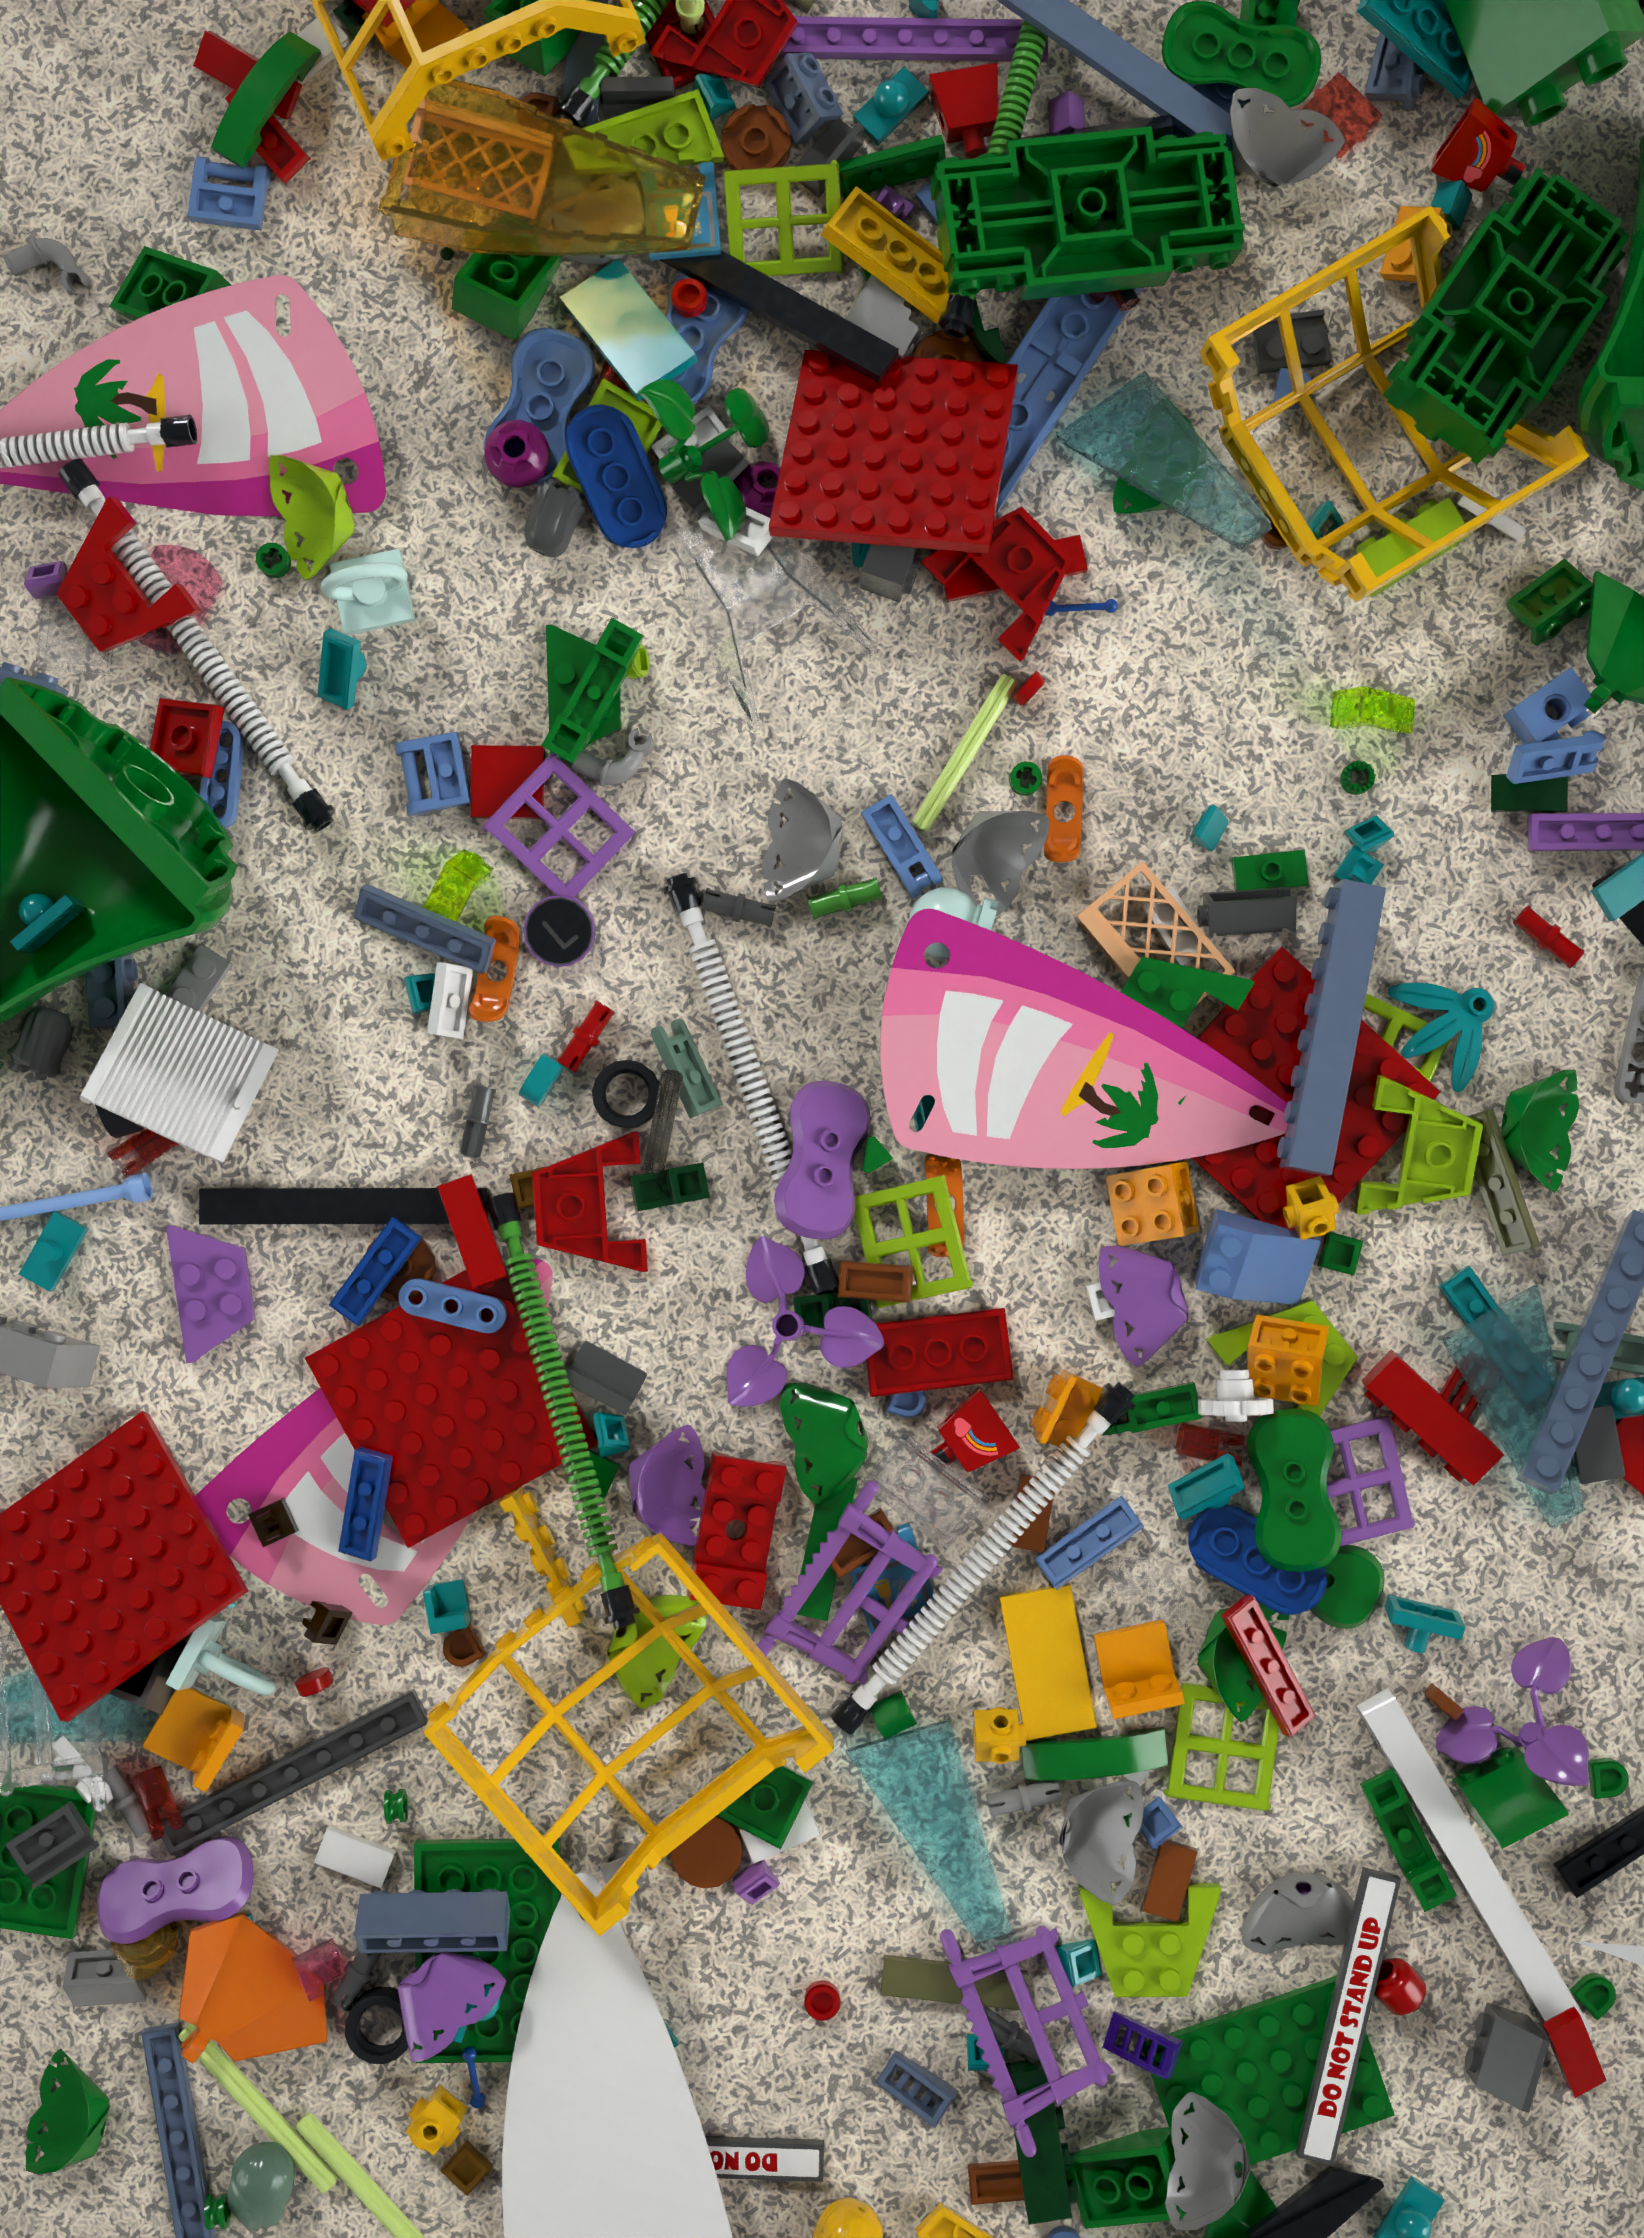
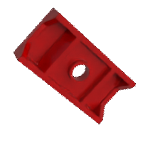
M712 1451L691 1569L722 1605L757 1610L762 1608L768 1575L766 1573L767 1559L777 1503L781 1502L787 1468L783 1462H762L742 1459ZM736 1519L745 1523V1531L742 1536L730 1538L726 1535V1527L729 1522ZM687 1589V1595L689 1599L697 1601V1599Z

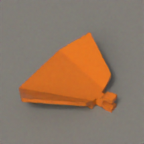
M235 1913L224 1920L212 1921L190 1929L179 2018L197 2026V2028L181 2044L183 2049L181 2055L193 2064L211 2039L216 2041L234 2062L328 2042L324 1979L300 1960L292 1949L268 1931L267 1933L243 1913Z

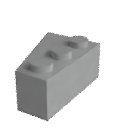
M0 1314V1373L44 1388L90 1387L100 1345L66 1337L67 1335L55 1331L39 1330L36 1325L22 1321L8 1322V1316Z

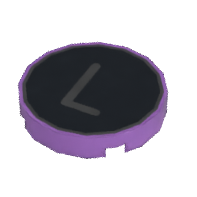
M565 895L549 896L537 902L528 912L523 927L525 943L531 954L542 963L554 967L570 966L582 960L593 947L596 935L595 920L588 907L578 899Z

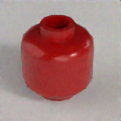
M1401 1958L1383 1960L1374 1996L1395 2015L1403 2016L1418 2010L1426 1995L1424 1979L1408 1962Z

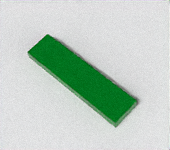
M854 1477L833 1499L820 1506L815 1504L800 1575L805 1574L806 1564L813 1563V1553H820V1542L827 1541V1532L835 1531L838 1527L839 1518L849 1502L853 1504L858 1478ZM819 1486V1489H818V1495H819V1496L822 1495V1494H821V1490H822V1488H823L822 1486ZM831 1565L827 1568L796 1615L828 1621L837 1575Z

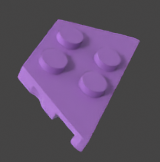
M176 1225L166 1226L187 1364L196 1362L201 1356L255 1320L256 1316L246 1249L204 1234L182 1229Z

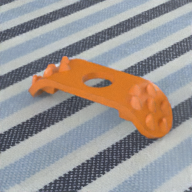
M1057 756L1048 763L1046 816L1049 819V832L1044 844V857L1053 862L1073 861L1080 855L1084 770L1083 764L1073 756ZM1061 802H1068L1075 809L1073 818L1068 822H1060L1054 817V809Z
M495 915L489 917L484 924V934L497 939L490 964L494 961H502L506 966L507 972L505 977L497 982L489 978L488 970L484 974L478 973L474 998L469 1006V1015L474 1020L480 1022L497 1021L505 1015L511 998L520 949L519 927L507 917Z
M929 1153L924 1159L926 1179L945 1175L949 1195L955 1200L953 1211L963 1247L964 1208L960 1159ZM933 1193L927 1194L928 1230L941 1228ZM945 1242L927 1246L928 1252L931 1255L949 1257Z

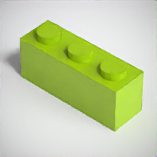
M1449 497L1439 503L1436 502L1435 498L1428 501L1416 510L1418 516L1408 522L1404 517L1399 519L1434 542L1465 524ZM1387 528L1385 529L1387 535L1376 541L1374 536H1372L1355 548L1357 554L1362 553L1376 577L1418 553L1421 549ZM1471 533L1369 595L1373 598L1462 543Z

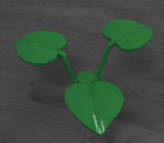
M662 379L651 382L640 389L638 394L648 402L668 434L678 440L673 447L668 449L669 454L659 460L660 472L663 478L670 484H677L684 479L688 483L695 479H701L700 485L703 497L725 542L734 537L745 519V502L739 489L728 477L723 476L719 478L715 471L698 472L702 465L701 454L738 431L747 446L752 448L760 447L767 441L769 436L767 418L747 391L735 388L729 391L725 397L727 414L735 425L699 448L693 445H684L695 430V425L691 421L695 416V407L692 400L682 386L674 381Z

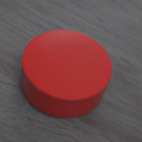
M692 278L678 281L671 290L672 307L682 317L693 318L700 315L707 306V292L704 285Z
M1035 671L1012 698L1020 706H1024L1044 685L1045 678Z
M323 1667L300 1677L295 1682V1686L300 1696L308 1697L328 1688L334 1679L329 1668Z
M825 1980L812 1983L807 1988L804 1996V2005L807 2013L812 2018L820 2021L833 2018L840 2008V1993L837 1987Z

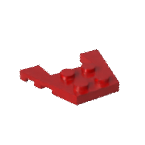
M726 0L699 45H696L667 24L650 54L658 60L760 88L799 23L783 0Z
M111 496L106 499L56 593L99 652H108L142 638L149 632L159 628H166L175 624L178 620L195 616L202 611L182 584H174L154 604L151 603L111 549L137 524L119 499Z
M1022 506L994 521L989 554L939 550L925 557L920 562L943 586L968 559H971L1001 589L1022 613L996 640L1018 662L1025 658L1028 648L1042 623V619L1073 559Z
M638 1131L631 1132L532 1173L536 1241L538 1246L640 1272H648L646 1239L608 1241L603 1166L641 1164Z

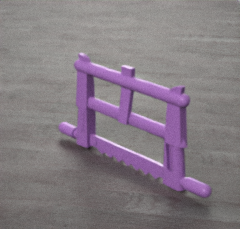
M871 1480L864 1485L854 1500V1505L850 1502L847 1504L839 1518L836 1530L827 1532V1542H820V1553H813V1563L805 1565V1574L798 1575V1585L791 1586V1596H784V1607L780 1612L777 1611L765 1626L763 1633L766 1635L762 1637L757 1647L766 1657L775 1645V1640L778 1639L808 1653L806 1658L813 1659L845 1675L847 1683L855 1684L859 1681L864 1685L867 1680L866 1668L891 1631L894 1629L902 1634L909 1621L903 1618L902 1615L928 1577H936L942 1572L943 1567L937 1565L938 1558L934 1554L925 1556L898 1536L893 1529L888 1532L862 1512L866 1510L879 1490V1485L876 1481ZM852 1533L879 1551L821 1637L794 1622L793 1619ZM891 1558L915 1572L890 1609H888L867 1594ZM860 1606L881 1622L856 1659L833 1646V1644Z
M1039 1926L1036 1929L1035 1936L1007 1945H994L995 1951L965 1960L961 1959L962 1954L954 1933L950 1929H944L940 1933V1940L948 1961L952 1963L948 1965V1969L956 1986L962 1992L963 1998L960 2004L968 2009L965 2017L973 2023L970 2031L979 2037L976 2045L984 2050L981 2058L989 2064L986 2072L995 2078L992 2086L1001 2093L1007 2122L1010 2128L1015 2126L1014 2131L1023 2154L1026 2157H1033L1036 2154L1037 2148L1028 2124H1025L1024 2120L1054 2102L1058 2107L1063 2100L1093 2083L1099 2087L1106 2085L1107 2075L1114 2073L1109 2064L1101 2061L1081 2012V2009L1089 2006L1084 1992L1076 1995L1073 1992L1055 1947L1058 1940L1056 1927L1049 1931L1046 1926ZM1042 1952L1061 2001L1036 2011L1018 1962ZM1002 1969L1005 1970L1048 2082L1019 2095L1016 2093L974 1984L975 1981ZM1068 2016L1087 2065L1062 2076L1042 2025Z

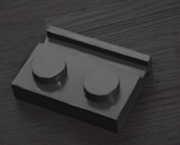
M1324 309L1290 314L1301 368L1329 365L1331 361L1327 327L1324 323ZM1276 317L1253 331L1258 374L1278 372L1280 367L1288 368Z
M70 1801L11 1839L5 1845L24 1875H28L32 1881L31 1886L35 1889L95 1850L100 1844L98 1841H94L89 1833L91 1830L73 1802Z

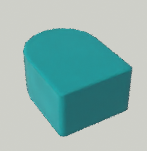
M541 1054L519 1091V1096L540 1107L566 1067L548 1054Z

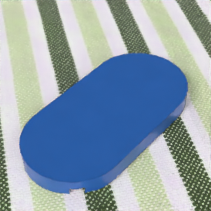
M600 404L582 409L568 424L565 433V449L595 521L602 534L618 546L626 548L646 546L653 542L662 531L667 515V505L637 431L629 417L614 407Z
M1226 1504L1223 1508L1218 1509L1206 1508L1196 1516L1190 1526L1188 1545L1193 1559L1203 1571L1245 1595L1254 1596L1257 1602L1280 1614H1301L1314 1608L1320 1602L1327 1586L1325 1567L1302 1572L1284 1571L1272 1567L1261 1556L1256 1545L1255 1525L1258 1517L1230 1504Z

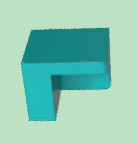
M459 1579L432 1584L423 1590L430 1635L467 1628L471 1623L464 1580Z

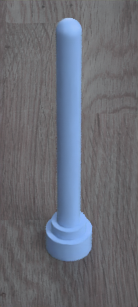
M146 1172L130 1175L128 1179L123 1180V1183L119 1185L0 1207V1222L125 1198L127 1201L132 1200L134 1203L150 1201L153 1196L151 1181Z

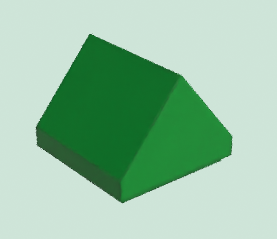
M872 1136L867 1138L862 1166L863 1172L870 1173L894 1159L876 1137Z
M902 1690L874 1703L870 1708L876 1726L884 1739L917 1724Z

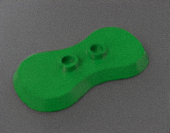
M1192 1L1178 7L1168 21L1162 41L1163 62L1166 68L1182 81L1191 84L1226 83L1242 89L1258 88L1280 97L1289 108L1301 104L1310 96L1317 83L1321 68L1320 47L1316 39L1304 29L1287 24L1259 26L1246 23L1233 16L1223 7L1209 1Z
M1303 1409L1273 1411L1274 1414L1262 1415L1253 1423L1247 1440L1249 1458L1260 1480L1262 1503L1255 1525V1541L1259 1553L1272 1567L1291 1572L1311 1571L1326 1566L1336 1557L1342 1539L1341 1526L1327 1493V1474L1334 1449L1333 1437L1328 1425L1316 1413Z
M1354 1545L1340 1546L1336 1557L1324 1566L1327 1578L1326 1590L1320 1602L1310 1611L1321 1621L1332 1627L1341 1629L1356 1628L1364 1624L1371 1617L1379 1604L1384 1589V1570L1378 1559L1366 1549Z

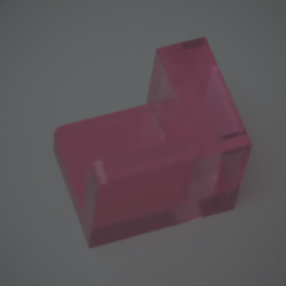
M333 1938L292 1958L309 2002L323 1995L320 1988L321 1985L345 1973V1966Z

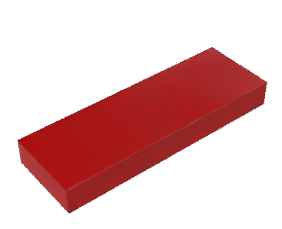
M204 31L193 66L232 89L238 90L259 59L212 31ZM293 82L273 113L284 119H291L302 88L301 83Z
M469 1174L437 1186L472 1288L476 1289L508 1277L474 1176Z
M1575 2007L1565 2010L1542 2024L1568 2089L1575 2098L1607 2081L1582 2017Z

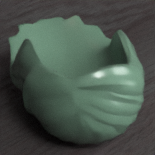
M276 2142L253 2144L245 2149L234 2162L231 2182L226 2194L227 2204L230 2212L249 2232L252 2230L259 2231L260 2228L267 2230L283 2218L285 2206L294 2187L295 2169L289 2152L282 2145Z

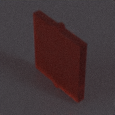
M1340 72L1321 90L1316 89L1314 97L1301 109L1319 112L1330 118L1338 126L1345 139V143L1337 154L1340 159L1358 141L1363 142L1366 138V133L1383 117ZM1303 121L1308 127L1314 125V123L1307 124L1305 121ZM1324 130L1323 142H1334V139L1329 138L1327 131Z

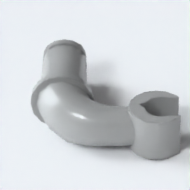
M33 236L30 238V243L3 256L6 265L15 276L41 263L48 265L49 262H53L62 271L60 278L62 285L71 293L77 296L73 288L74 278H80L82 284L88 289L91 287L89 276L78 268L69 249L59 241L49 238L37 239Z
M636 728L628 736L630 750L622 760L614 762L611 759L604 761L582 752L576 762L572 763L571 769L574 772L599 781L602 787L625 782L636 774L643 757L648 756L653 751L654 742L651 733L649 734L646 743L636 745L640 735L638 728Z

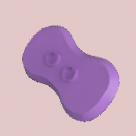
M815 1081L803 1086L792 1101L790 1123L794 1142L790 1164L776 1188L774 1203L778 1219L789 1231L802 1237L824 1240L836 1238L844 1233L853 1220L856 1208L852 1181L853 1164L860 1147L868 1135L871 1117L866 1100L855 1089L832 1081Z
M222 1836L205 1841L190 1852L177 1858L168 1860L135 1858L122 1862L106 1875L99 1889L97 1917L103 1935L110 1941L118 1944H131L145 1939L163 1926L176 1921L198 1920L212 1922L221 1921L234 1915L245 1905L252 1891L254 1874L249 1849L245 1843L237 1838Z

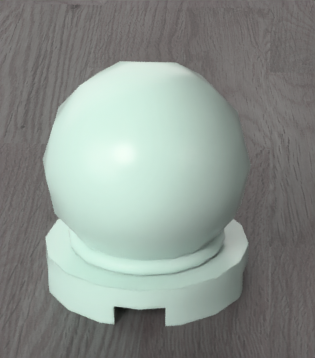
M937 888L925 893L915 902L910 911L909 920L916 912L931 908L992 930L999 901L985 897L982 906L980 904L976 906L969 895L956 888ZM932 943L925 950L927 954L934 958H950L949 949L942 943Z

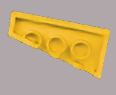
M522 1486L508 1493L499 1504L504 1513L512 1510L515 1523L513 1529L520 1542L530 1543L532 1547L530 1549L531 1562L537 1573L541 1576L547 1574L550 1581L546 1582V1588L552 1598L563 1586L568 1584L571 1587L567 1579L571 1576L569 1567L562 1556L557 1558L551 1546L555 1544L554 1537L547 1524L541 1526L535 1514L539 1511V1507L533 1494L530 1491L525 1493ZM583 1597L561 1614L568 1628L582 1622L585 1616L583 1610L587 1609Z

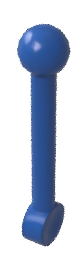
M1108 599L1105 603L1057 605L1051 601L1045 615L1054 616L1056 612L1106 610L1108 613H1114L1118 609V603L1114 599Z
M467 2046L462 2051V2057L467 2061L473 2092L470 2104L474 2108H482L486 2097L479 2089L474 2062L476 2050L472 2046Z

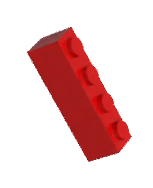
M1392 1349L1362 1379L1363 1384L1367 1388L1364 1395L1379 1409L1385 1404L1394 1413L1391 1417L1392 1421L1405 1433L1412 1429L1421 1437L1417 1443L1431 1457L1434 1458L1439 1454L1448 1463L1444 1468L1457 1481L1461 1482L1465 1478L1474 1486L1504 1456L1502 1451L1487 1436L1465 1418Z

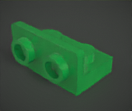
M1564 558L1507 600V609L1531 630V642L1538 646L1546 639L1550 640L1556 637L1566 624L1574 618L1583 617L1590 610L1592 587L1594 584Z

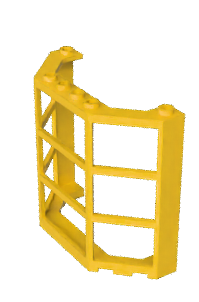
M311 0L371 140L382 161L391 157H398L406 150L415 147L406 124L431 88L440 84H447L455 77L473 69H480L489 62L504 55L516 53L522 47L542 38H549L564 28L606 35L612 57L622 53H629L646 43L640 19L631 0H618L621 7L588 0H538L422 53L400 1L378 0L344 54L323 6L325 0ZM390 9L412 62L373 120L352 68Z
M1431 205L1209 336L1200 350L1203 365L1209 366L1214 381L1208 384L1213 409L1216 411L1221 409L1224 425L1218 429L1224 446L1297 562L1305 567L1313 564L1319 568L1318 576L1334 587L1339 584L1346 586L1349 589L1348 596L1356 602L1565 476L1589 457L1583 439L1574 433L1570 425L1555 437H1552L1520 418L1511 430L1506 429L1503 436L1507 438L1505 443L1554 470L1505 500L1500 501L1452 473L1469 463L1472 458L1462 452L1446 463L1441 464L1426 438L1417 431L1414 426L1416 424L1414 419L1402 409L1398 410L1388 403L1430 472L1377 504L1323 419L1310 395L1358 366L1364 365L1382 395L1389 386L1390 381L1386 379L1387 376L1378 364L1375 356L1407 338L1409 335L1406 332L1415 319L1370 345L1356 270L1410 238L1421 308H1423L1442 279L1438 252L1451 237L1444 219L1435 213ZM1344 278L1358 353L1305 384L1289 310ZM1277 317L1293 391L1242 421L1232 380V374L1241 361L1231 347V344ZM1297 403L1365 509V512L1319 540L1314 536L1250 434L1251 430ZM1437 481L1442 482L1487 509V511L1436 542L1388 513L1389 510ZM1375 520L1421 549V551L1376 577L1361 552L1345 561L1327 548Z
M661 1532L652 1537L646 1536L636 1545L613 1555L614 1566L617 1572L621 1571L624 1584L629 1585L634 1603L654 1625L556 1705H553L511 1654L600 1583L599 1578L603 1577L600 1565L597 1562H593L580 1574L581 1580L572 1588L567 1584L552 1596L551 1600L553 1603L544 1610L538 1607L523 1620L525 1626L515 1634L512 1630H509L494 1644L496 1649L446 1702H440L427 1714L429 1720L423 1731V1734L599 1937L629 1913L631 1897L639 1888L636 1881L643 1874L646 1867L649 1870H653L666 1855L775 1768L784 1766L787 1762L785 1758L792 1756L795 1763L805 1773L834 1750L833 1735ZM658 1553L697 1599L699 1604L663 1618L622 1568L629 1565L630 1569L635 1572ZM709 1614L752 1665L715 1679L675 1632L674 1628ZM662 1635L705 1686L605 1765L565 1719L563 1714ZM502 1664L545 1715L492 1774L489 1775L446 1724L458 1714L463 1703ZM762 1676L802 1723L803 1727L766 1739L725 1689ZM714 1696L756 1746L656 1825L614 1774L710 1697ZM553 1724L596 1775L545 1835L542 1836L499 1787V1784ZM605 1784L647 1835L599 1894L594 1897L551 1846Z

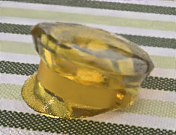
M177 1921L163 1926L150 1936L135 1943L118 1944L111 1941V1950L114 1956L122 1962L123 1970L130 1978L136 1980L150 1978L158 1973L168 1960L174 1956L179 1939Z

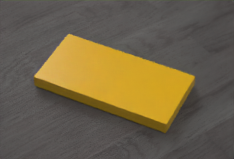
M856 186L824 227L820 235L938 324L940 316L945 313L950 295L947 292L948 273L944 271L941 251Z
M1066 1583L1058 1590L1053 1586L999 1595L1022 1724L1026 1725V1741L1097 1728L1070 1583Z

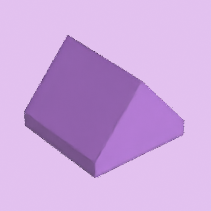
M1068 90L1049 100V133L1085 128L1084 99Z
M58 561L30 567L24 582L25 588L35 599L57 596L56 593L67 574L65 562Z
M765 1860L755 1864L752 1863L733 1877L736 1894L752 1905L780 1884Z

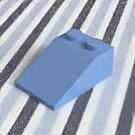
M1216 1209L1195 1269L1196 1289L1229 1299L1299 1305L1321 1243V1238L1314 1236L1301 1240L1295 1230Z

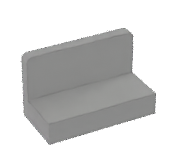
M141 1947L125 1948L126 1958L122 1949L69 1952L63 1989L75 2007L145 2002L147 1993L140 1982L142 1969L133 1967L127 1961L128 1959L130 1962L143 1964L145 1956Z

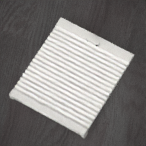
M140 983L79 1099L87 1104L91 1102L223 1164L279 1050Z

